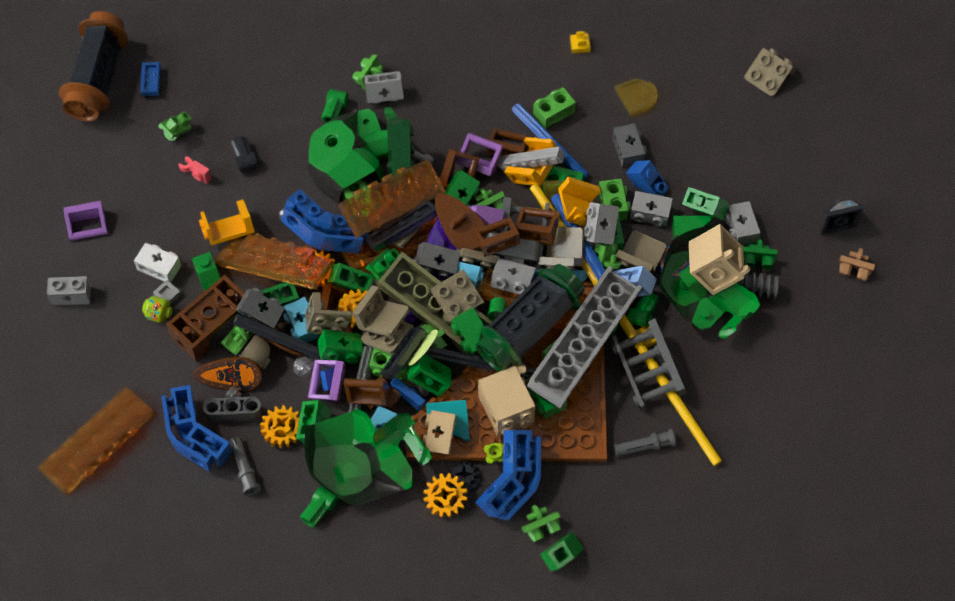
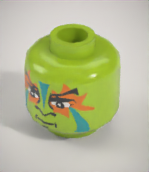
M151 296L145 300L142 312L145 314L146 319L163 323L167 318L171 317L173 308L170 307L168 299Z

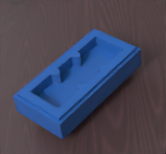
M160 62L142 63L141 96H159Z
M396 377L391 381V388L396 389L402 395L403 400L417 411L422 409L425 405V400L418 395L412 386L407 387Z

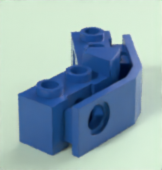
M300 189L286 201L281 222L305 243L318 250L359 253L361 246H364L366 241L365 237L368 235L367 217L333 215L324 211Z
M190 385L171 388V398H166L165 395L161 396L166 431L170 443L176 452L208 472L212 470V463L221 468L232 453L230 443L198 423L194 396ZM175 406L176 414L172 417V407ZM172 426H177L180 439L184 444L175 438Z
M504 430L503 473L476 501L488 517L509 520L536 491L541 479V437H532V430ZM525 471H527V478L524 483V486H522L521 482L523 480Z

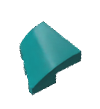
M466 400L426 403L427 414L431 415V410L457 415L453 435L463 438L464 441H470Z

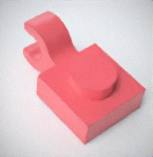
M187 156L185 157L187 165L178 164L182 172H192V176L197 181H203L207 184L211 180L209 169L195 160L193 162Z

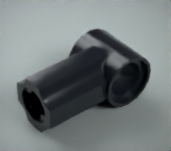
M243 136L235 137L231 144L236 155L235 158L240 173L258 168L254 152H251L247 138Z

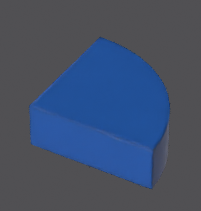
M333 367L320 371L323 390L331 389L334 374Z

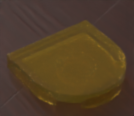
M632 79L615 86V91L630 117L650 110L657 101V90L651 82Z

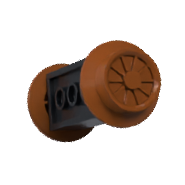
M94 12L90 15L89 19L80 23L78 31L83 41L78 51L74 70L69 83L62 85L59 89V97L63 101V111L70 117L80 121L96 120L99 113L106 111L110 105L107 97L120 50L128 43V36L124 31V22L112 13Z

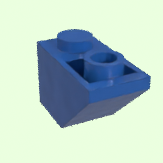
M636 161L626 172L634 186L644 193L663 196L669 189V186L651 161Z

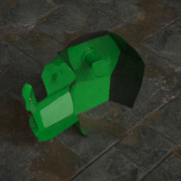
M385 107L384 114L387 120L399 119L391 107ZM355 109L322 125L311 136L308 161L309 176L323 194L338 204L342 190L368 174L376 171L381 182L383 181L384 170L379 160L388 158L387 130L381 131L375 112H372L370 109L361 111Z
M713 224L692 229L672 240L664 260L660 277V289L689 325L694 324L699 329L711 327L725 311L732 313L733 317L719 332V337L724 339L736 331V326L742 320L751 317L760 306L756 295L738 283L712 295L690 274V266L678 273L679 278L671 276L689 260V241L714 228Z
M358 408L352 412L316 424L305 425V460L310 476L326 490L353 506H359L409 489L412 486V469L397 446L401 440L406 441L417 460L423 465L430 461L431 455L428 448L423 446L414 431L413 425L415 422L409 414L395 415L377 431L368 415Z

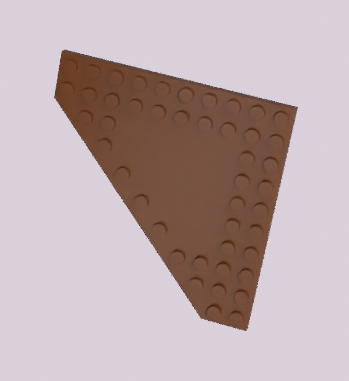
M582 282L585 292L578 298L580 307L595 287L592 282ZM569 309L521 358L522 365L537 369L542 363V352L555 340H558L578 310ZM603 345L566 399L567 407L565 410L545 419L543 414L540 415L535 408L534 423L527 428L516 429L532 430V437H541V461H607ZM468 366L459 377L451 381V386L443 394L435 398L433 397L427 402L466 400L470 441H464L463 438L453 435L450 455L429 451L431 455L430 460L486 461L487 455L484 452L486 445L492 443L504 445V436L497 437L478 397L479 380L498 372ZM426 404L415 416L411 417L415 422L413 425L414 431L421 442L423 435L428 432V426H425L427 418ZM434 430V434L437 435V438H439L440 435L444 434V432L441 430ZM407 444L406 459L417 460Z

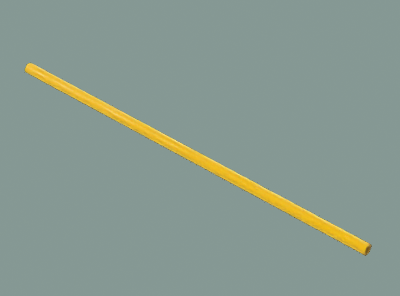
M534 184L531 186L530 190L541 207L545 210V204L549 203L550 209L555 211L539 185ZM559 217L558 227H566ZM583 256V266L581 267L595 286L598 280ZM624 314L619 324L628 338H632L638 334ZM643 341L634 345L639 354L649 351ZM654 358L644 361L650 370L659 367ZM664 373L655 377L660 386L669 383ZM673 390L667 392L666 395L713 466L719 465L722 462L721 458L677 392H673Z

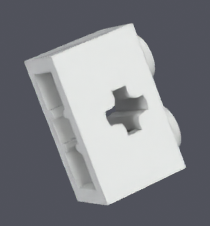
M145 243L134 260L137 270L164 282L167 280L170 283L181 267L179 257L175 253L166 252L155 244Z

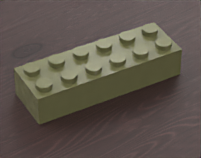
M401 252L378 281L377 287L397 303L408 306L409 312L426 325L432 326L435 330L442 329L444 332L442 337L462 353L469 354V352L466 353L460 344L462 342L458 335L455 336L450 328L451 322L431 292V288L441 283V281ZM474 308L483 326L488 327L492 322Z

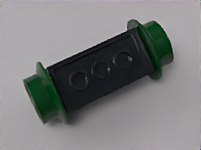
M556 264L551 270L540 269L538 277L488 327L483 326L480 329L483 338L475 345L476 350L485 362L498 372L506 370L510 366H522L521 358L569 309L578 310L580 308L578 298L585 292L584 285L569 268L562 264Z

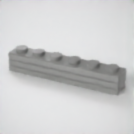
M560 147L505 155L500 157L498 166L504 172L507 166L533 168L559 164L563 162L565 153Z

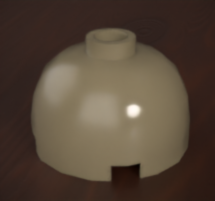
M255 334L240 357H246L255 361L260 368L262 367L265 370L271 361L268 358L271 352L270 346L264 338Z

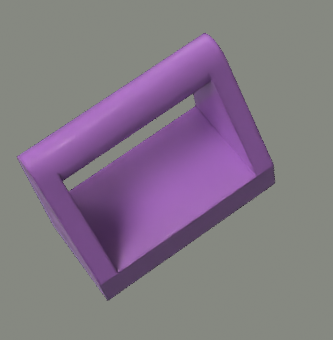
M468 133L461 149L462 152L468 153L471 142L496 151L492 162L480 158L476 170L491 176L496 172L503 145ZM458 156L457 164L470 168L472 159Z
M101 201L63 208L70 241L108 234L105 212ZM100 217L102 228L73 233V222Z
M483 205L468 206L479 216L485 226L503 220L504 210Z
M315 360L308 399L339 404L346 367L345 363L333 360ZM321 366L334 368L330 395H316Z

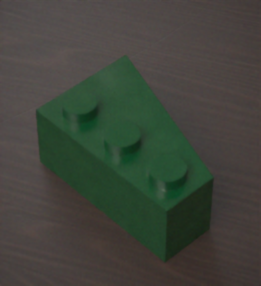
M410 119L387 120L389 185H411V171H415V160H411V154H414V143H411L410 137L414 136V125H410Z

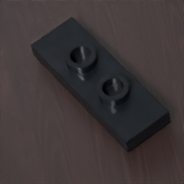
M423 327L411 328L380 374L384 378H395L400 370L407 365V360L411 354L418 349V344L427 331Z

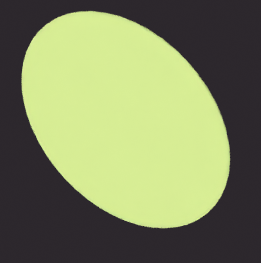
M437 329L430 332L421 341L418 349L411 355L408 361L409 366L418 361L428 350L437 336Z

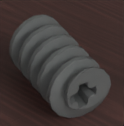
M752 272L750 276L748 273L745 274V278L739 281V285L748 291L751 290L753 294L759 292L760 298L766 293L767 299H770L772 295L776 299L779 279L778 276H775L773 281H771L770 275H767L764 279L762 273L756 278V273Z

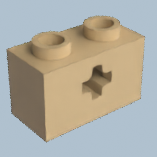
M431 410V415L427 414L425 426L429 427L427 434L423 435V446L431 452L450 455L457 415ZM438 427H441L444 434L437 438L434 430H438Z

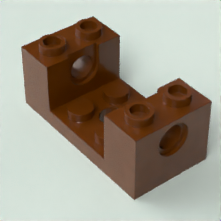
M223 275L166 324L171 339L197 362L211 350L208 339L232 318L235 319L237 314L242 315L235 310L244 292L226 275ZM213 310L214 314L212 316H205L204 312Z

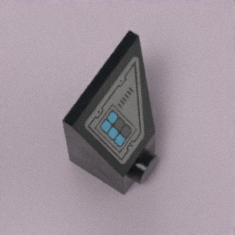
M853 199L837 201L827 211L820 234L824 235L856 227L863 206Z

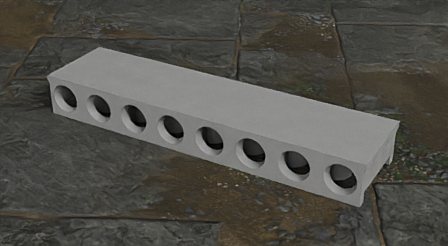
M609 266L532 375L527 387L561 408L638 295L642 286H635L613 272L612 267Z

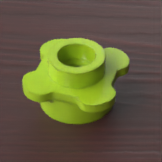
M492 443L484 447L487 463L492 464L494 461L503 462V445L501 443Z

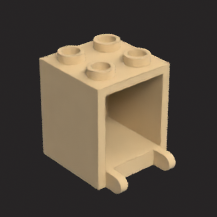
M721 224L689 241L690 274L712 295L744 279L745 274L750 271L748 265L744 266L743 246Z
M524 365L513 366L479 380L478 397L497 437L504 436V430L524 429L534 423L535 405L524 385L525 378L520 376L526 372Z

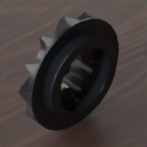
M463 460L462 462H456L450 467L449 473L452 475V479L457 476L459 478L458 483L463 482L465 484L462 489L470 491L478 485L480 472L473 462L470 463ZM463 469H465L467 475H470L466 476L465 482H463L462 476H458L462 474ZM450 483L453 488L457 489L455 485Z

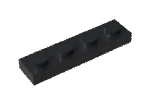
M427 200L365 237L366 243L375 252H378L436 217V207Z

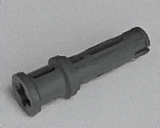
M668 429V432L659 434L654 432L650 434V437L614 444L616 456L619 457L652 448L653 450H659L660 447L669 445L674 447L676 442L673 430Z
M236 436L237 444H235L234 438H231L229 443L240 471L238 479L242 481L244 487L243 494L251 496L261 490V486L256 482L255 470L250 467L242 438Z

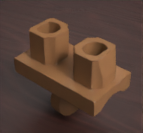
M859 248L858 253L850 251V257L841 255L838 263L840 264L839 274L849 276L851 268L859 269L857 279L866 281L870 273L873 272L875 264L864 262L868 261L869 256L862 254L863 249Z

